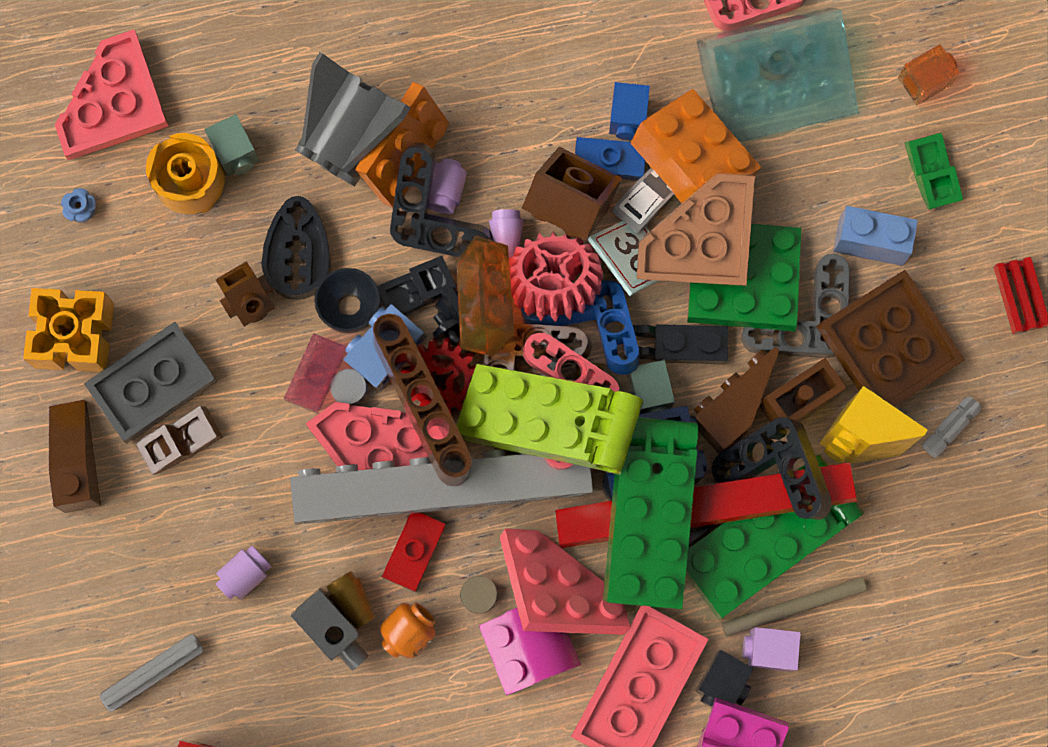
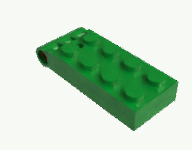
M638 417L622 473L615 474L603 592V600L607 603L683 609L697 450H695L698 439L697 423ZM655 463L659 465L657 473H654L652 470V466Z
M820 454L816 456L819 467L828 466ZM805 464L796 471L805 470ZM856 502L831 506L828 515L821 520L800 518L795 512L723 523L688 549L686 576L718 620H720L854 522L864 512Z

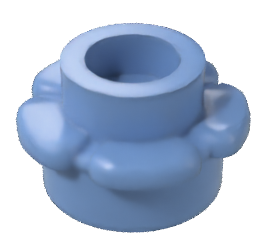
M82 188L74 189L72 193H66L62 198V213L69 221L86 222L95 213L96 200L92 195H89L87 190ZM78 202H80V203H81V207H80V208H76V207H75V204L78 203Z

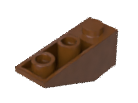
M776 346L768 353L764 349L758 352L747 363L750 366L748 371L741 377L737 372L734 373L720 386L724 391L713 400L709 395L693 409L697 414L694 418L698 425V432L718 454L731 447L752 426L779 353V349Z

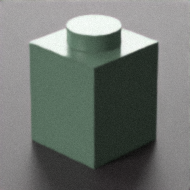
M236 114L204 129L228 177L233 174H244L250 171L254 164L260 162Z
M665 360L638 365L636 370L627 374L631 394L643 399L640 414L673 408L675 400Z

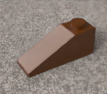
M86 400L49 406V477L53 507L64 513L101 506Z

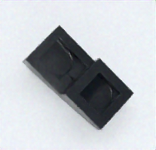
M443 256L409 269V273L377 286L384 308L387 309L392 304L403 315L414 312L442 297L441 292L450 286L453 290L456 289Z

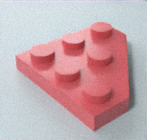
M135 29L101 40L95 51L96 56L88 71L83 72L71 94L73 98L65 113H61L57 119L55 128L64 155L68 161L169 127Z
M334 402L306 423L307 427L337 466L357 465L358 471L373 469L372 463L382 461H395V467L410 466V459L428 457L407 413L398 410L377 407L369 408ZM433 426L428 430V434L434 439H443L448 435L447 430L442 426Z
M504 529L500 535V541L523 631L624 635L630 628V623L624 604L607 603L603 600L604 581L540 531Z

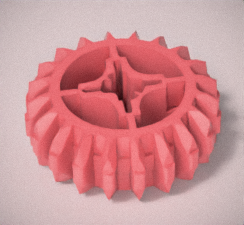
M554 231L550 237L546 238L539 233L537 241L534 242L526 239L524 248L515 247L514 257L509 258L508 269H506L507 273H505L508 294L511 298H514L517 308L524 307V312H526L527 316L537 312V317L540 321L547 315H551L555 323L559 317L558 315L565 314L570 320L572 311L583 314L585 304L593 305L595 295L600 294L603 279L600 257L594 253L591 244L584 245V241L581 238L571 240V236L566 233L562 237H557ZM579 273H582L580 277L574 283H572V281L575 280V276Z

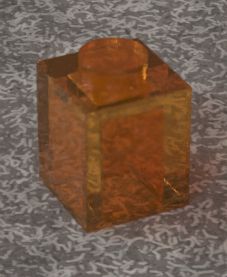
M939 44L906 63L898 79L917 106L950 87L960 72L958 71L955 58L950 53H946Z

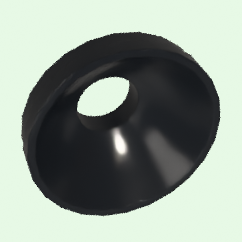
M341 268L330 272L318 284L314 298L315 309L319 318L329 328L340 333H355L368 327L370 319L380 309L381 301L380 292L375 281L364 271L356 268ZM353 296L360 301V308L355 314L345 315L339 310V304L345 297Z

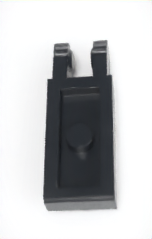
M633 325L636 338H655V348L638 346L639 359L654 360V362L665 360V363L724 365L728 362V326Z

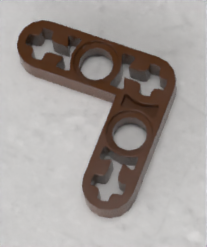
M498 323L486 340L483 365L497 368L504 366L508 370L519 372L520 362L525 360L523 347L527 339L536 333H546L562 343H573L574 337H576L582 343V346L576 347L574 352L585 359L591 353L592 342L589 336L576 327ZM507 333L512 339L521 340L522 347L517 343L508 342L503 349L498 343V339H503ZM545 348L541 352H534L532 356L539 359L543 355L552 360V362H557L564 354L558 351L554 358L546 352Z

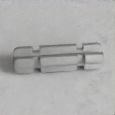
M968 396L963 399L956 407L957 410L952 411L934 431L935 435L929 436L922 444V448L933 458L940 456L947 448L946 444L949 445L970 423L969 420L974 419L981 411V405L974 398Z

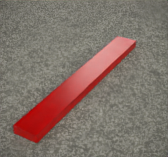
M850 462L820 467L831 496V506L857 502ZM805 470L793 471L797 479L805 472ZM780 474L694 487L690 528L795 511L792 508ZM811 496L812 502L808 504V509H813L812 503L816 501L815 496ZM612 501L555 510L559 546L567 548L608 541Z

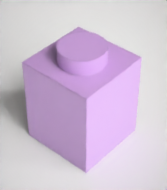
M755 627L750 630V636H744L742 658H748V665L752 668L786 672L797 671L800 632Z

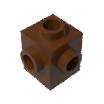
M247 261L215 279L225 295L219 301L231 319L237 315L244 327L264 319L268 312L275 309L269 299V296L274 294L271 286L264 275L256 277Z

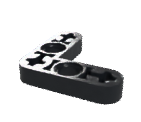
M424 143L411 144L404 151L400 159L390 225V234L393 240L403 246L469 260H482L486 258L493 246L492 234L487 227L427 214L435 167V154ZM417 152L421 154V160L427 161V163H423L419 169L418 177H411L414 173L415 161L409 160V158H413ZM407 186L417 187L422 193V200L418 203L408 202L403 195L404 188ZM408 212H414L411 217L410 226L416 230H413L410 235H405L404 228L399 226H402L405 222ZM437 227L447 228L452 236L451 241L446 244L438 243L433 237V230ZM459 231H462L464 234L461 239L464 240H462L460 247L455 246L459 237ZM474 235L480 236V242L486 244L481 245L479 250L473 249V243L469 242L473 239Z
M783 417L777 418L724 450L714 459L712 474L718 483L753 478L777 464L796 515L800 518L821 520L828 515L831 509L832 501L807 432L803 424L798 420ZM786 428H787V429H790V433H789L788 435H787ZM786 436L788 442L780 441V439ZM761 442L764 447V455L759 462H755L753 449L756 444ZM801 458L805 463V472L797 479L793 473V466ZM730 462L736 463L737 465L731 468ZM811 496H815L816 501L812 503L813 509H808V504L812 502Z

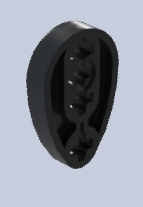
M301 196L290 197L284 202L271 222L263 245L261 261L263 275L277 294L288 299H306L315 295L318 284L331 272V254L325 229L319 215L309 200ZM300 206L303 212L307 214L301 215L297 229L296 222L289 213H294L296 207ZM300 240L302 245L306 247V249H300L299 251L302 263H306L305 266L299 267V275L305 283H300L298 289L293 290L291 284L287 283V281L293 280L294 277L291 266H287L288 263H293L294 254L288 247L294 246L295 241Z

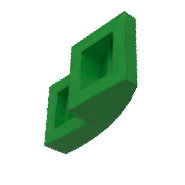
M942 132L905 142L911 168L927 209L962 201L963 196L955 166H950Z

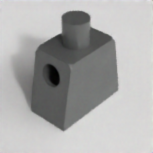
M320 588L291 613L294 621L331 661L339 656L353 671L368 658L369 655L355 640L360 635L358 630ZM336 626L343 633L342 637L337 641H332L325 634L328 628Z

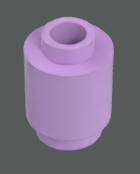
M445 158L441 162L435 163L428 203L429 209L438 213L452 214L455 207L460 205L467 171L461 168L462 164L460 162Z
M251 545L246 551L241 549L216 572L220 578L216 585L230 600L234 596L242 600L268 576L266 572L272 566Z

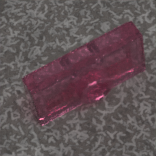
M313 333L284 396V400L319 414L329 392L330 383L337 374L346 354V346Z

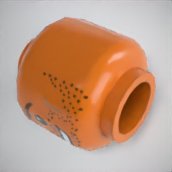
M417 602L413 605L401 603L380 626V631L384 638L381 644L395 658H398L400 655L405 658H415L434 639L436 635L434 629L436 620L424 606Z

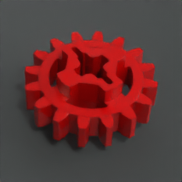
M446 337L442 345H438L436 339L431 338L428 348L421 343L417 345V348L432 378H434L436 373L441 375L451 371L445 382L439 380L438 382L435 381V384L452 415L454 406L459 411L462 410L463 399L466 398L476 365H470L474 354L472 352L464 356L461 353L464 344L461 342L453 348L450 347V338ZM438 355L448 356L452 360L440 359ZM408 362L411 366L403 367L401 373H411L414 371L415 366ZM463 371L464 386L460 391V386L456 380L457 376ZM423 393L416 394L411 399L412 401L417 399L421 402L419 406H426L432 401L428 395Z

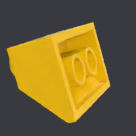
M863 386L842 409L819 444L825 447L824 452L833 460L839 463L846 461L853 464L900 456L919 441L928 430Z

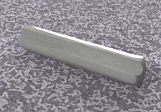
M189 634L101 692L100 699L103 705L110 712L120 708L203 652L200 641L195 635Z

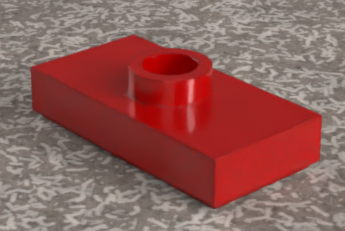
M410 513L381 577L416 593L446 524L422 513Z

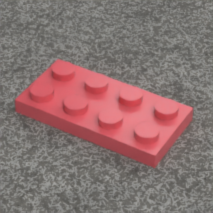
M640 606L571 737L588 747H653L709 639L649 606Z

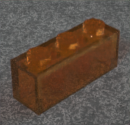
M476 236L456 260L460 346L462 349L493 357L514 334L509 251L506 244Z

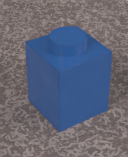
M615 82L609 134L616 135L617 138L622 140L633 139L640 123L647 118L650 86Z

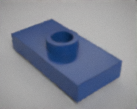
M584 137L576 138V155L610 171L622 179L639 180L644 175L645 160L631 145V142Z

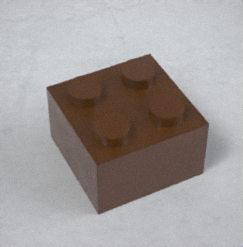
M559 146L536 172L522 209L530 212L537 220L549 222L563 229L567 235L586 241L608 212L622 178Z

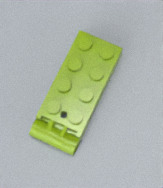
M476 364L456 426L462 438L471 443L621 474L643 399L626 392H614L610 388Z

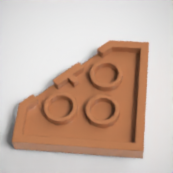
M716 173L639 241L637 279L746 285L755 175Z

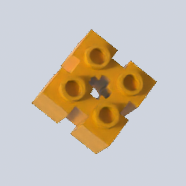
M31 288L28 316L36 323V331L26 330L23 359L35 369L64 370V364L68 362L78 371H103L108 366L110 344L102 337V330H112L114 302L105 292L75 290L74 299H70L61 289ZM72 326H75L74 330L69 335H64L65 332H70L72 330Z

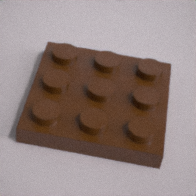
M906 270L898 273L816 326L857 390L859 391L864 386L894 407L965 361Z

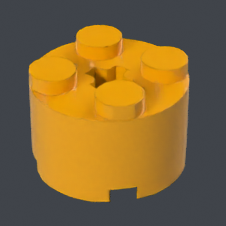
M176 133L170 135V138L161 144L158 142L151 149L147 157L146 175L160 201L170 210L180 214L205 213L211 210L221 196L225 184L223 168L211 146L203 138L191 133Z

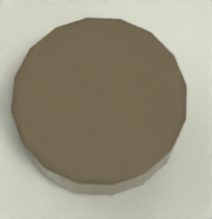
M474 576L463 584L460 598L463 606L468 611L474 614H483L494 607L497 601V590L495 584L490 579L484 576Z

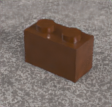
M824 358L767 395L759 407L770 422L780 417L801 422L838 398L847 387L828 360Z

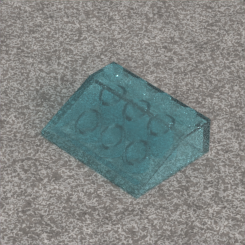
M828 7L696 39L702 72L713 111L739 142L859 114L841 9ZM780 53L782 61H775L771 55ZM759 65L763 70L770 72L771 75L784 74V76L777 80L765 79L759 74Z

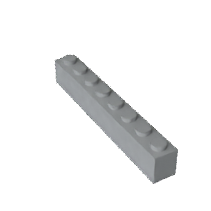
M505 450L483 452V458L472 459L468 479L458 486H448L439 479L429 457L410 459V466L395 467V461L372 463L373 469L359 471L357 465H342L335 467L336 473L321 474L320 468L298 470L297 477H290L295 525L588 496L593 492L589 467L573 464L565 470H556L546 463L545 458L523 453L505 456ZM452 458L444 463V467L450 472L457 473L464 469V464L459 459Z

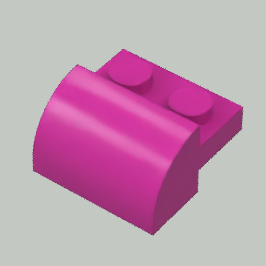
M517 607L505 612L506 614L479 625L506 696L581 666L568 633L523 631Z
M715 697L697 747H782L789 729V722Z

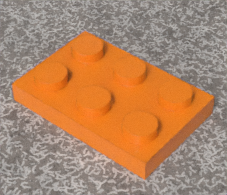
M412 82L400 102L411 107L404 120L377 144L355 168L380 201L391 208L394 205L400 159L404 151L414 143H424L433 149L438 140L444 136L449 125L448 120L425 87L415 82ZM417 152L413 158H409V160L415 161L414 173L411 177H415L423 163H426V161L421 160V154ZM409 186L404 188L403 195L406 194Z

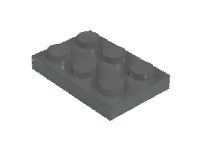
M173 322L85 382L84 385L123 442L128 444L211 387L217 380L177 323Z

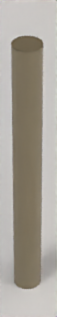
M860 577L722 622V628L727 637L867 591L864 579Z

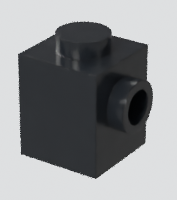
M718 650L695 691L703 695L700 702L712 708L716 697L741 706L751 689V686L746 684L754 668L726 652Z

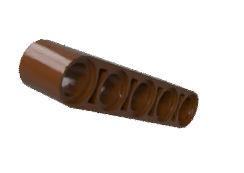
M395 314L382 315L377 318L373 326L375 350L439 479L448 486L461 485L470 475L471 454L405 322ZM385 330H394L399 334V337L393 341H386L381 338L380 334ZM407 361L412 363L415 369L411 373L405 374L399 372L395 367L400 362ZM423 393L428 395L432 401L426 406H418L411 399L416 394ZM433 426H442L447 430L448 435L443 439H434L428 434V430ZM448 459H459L464 464V469L453 473L444 467V463Z

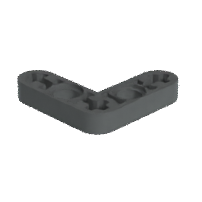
M833 253L827 254L820 259L814 272L813 321L797 320L796 330L803 335V344L799 347L789 346L784 340V333L786 331L779 330L777 335L778 346H776L779 349L778 355L819 358L835 357L832 350L827 348V343L821 341L823 337L816 326L820 324V321L823 322L832 316L823 311L821 307L822 299L826 297L837 299L840 303V310L848 306L849 265L845 258ZM829 264H834V269L841 273H838L834 278L833 288L822 290L821 286L827 288L829 285V273L823 272V270ZM743 328L741 341L748 351L757 354L764 349L768 353L775 347L772 345L774 338H763L761 344H756L755 338L748 335L752 334L755 328ZM761 329V334L773 335L775 330Z

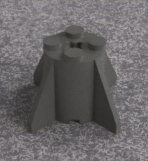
M319 52L311 67L303 134L295 151L355 187L361 178L355 170L359 162L404 120L411 107L386 95L376 87H371L361 82V78L348 72L326 55Z

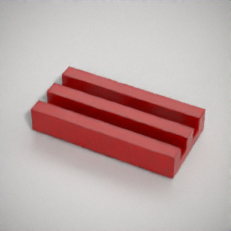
M1026 257L1019 261L1012 260L1009 263L1004 264L1002 262L996 264L993 268L1012 334L1048 327V313L1032 258ZM1020 269H1022V270H1023V273H1024V277H1025V280H1026V284H1027L1028 291H1029V294H1030V297H1031V301H1032V304H1033V308H1034V311H1035V315H1036L1037 321H1035V319H1034V315H1033V312H1032V308H1031V305H1030V302H1029V298H1028V295H1027V291H1026V288H1025V284H1024L1023 277H1022V274H1021V270H1020ZM1008 271H1011L1012 277L1017 291V297L1021 305L1026 324H1021L1015 300L1010 287V283L1008 280V276L1006 273Z

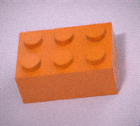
M693 88L642 121L631 141V145L669 186L681 203L716 173L752 174L756 176L761 169L758 162Z

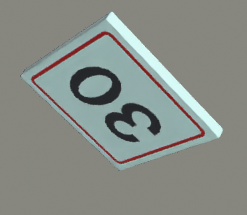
M623 220L590 236L588 241L628 295L631 296L659 280L637 279L639 241L650 231L645 227L637 234Z

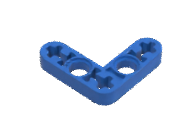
M610 280L602 281L600 294L595 295L594 304H585L583 314L572 311L570 320L563 314L558 315L556 323L551 315H547L540 321L535 313L527 316L526 312H524V307L521 308L524 324L565 326L596 320L608 368L613 373L619 375H627L637 369L639 365V347L625 295L618 283ZM603 296H610L613 309L607 310L606 301ZM615 321L621 322L625 326L622 331L617 333L609 332L605 328L608 323ZM623 344L624 353L628 359L621 360L618 355L617 345Z

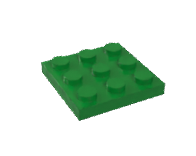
M751 224L746 285L690 282L687 322L795 332L798 316L801 228Z

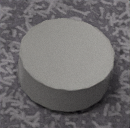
M345 369L339 371L333 377L330 383V391L337 402L355 406L364 400L367 394V384L364 377L357 371Z

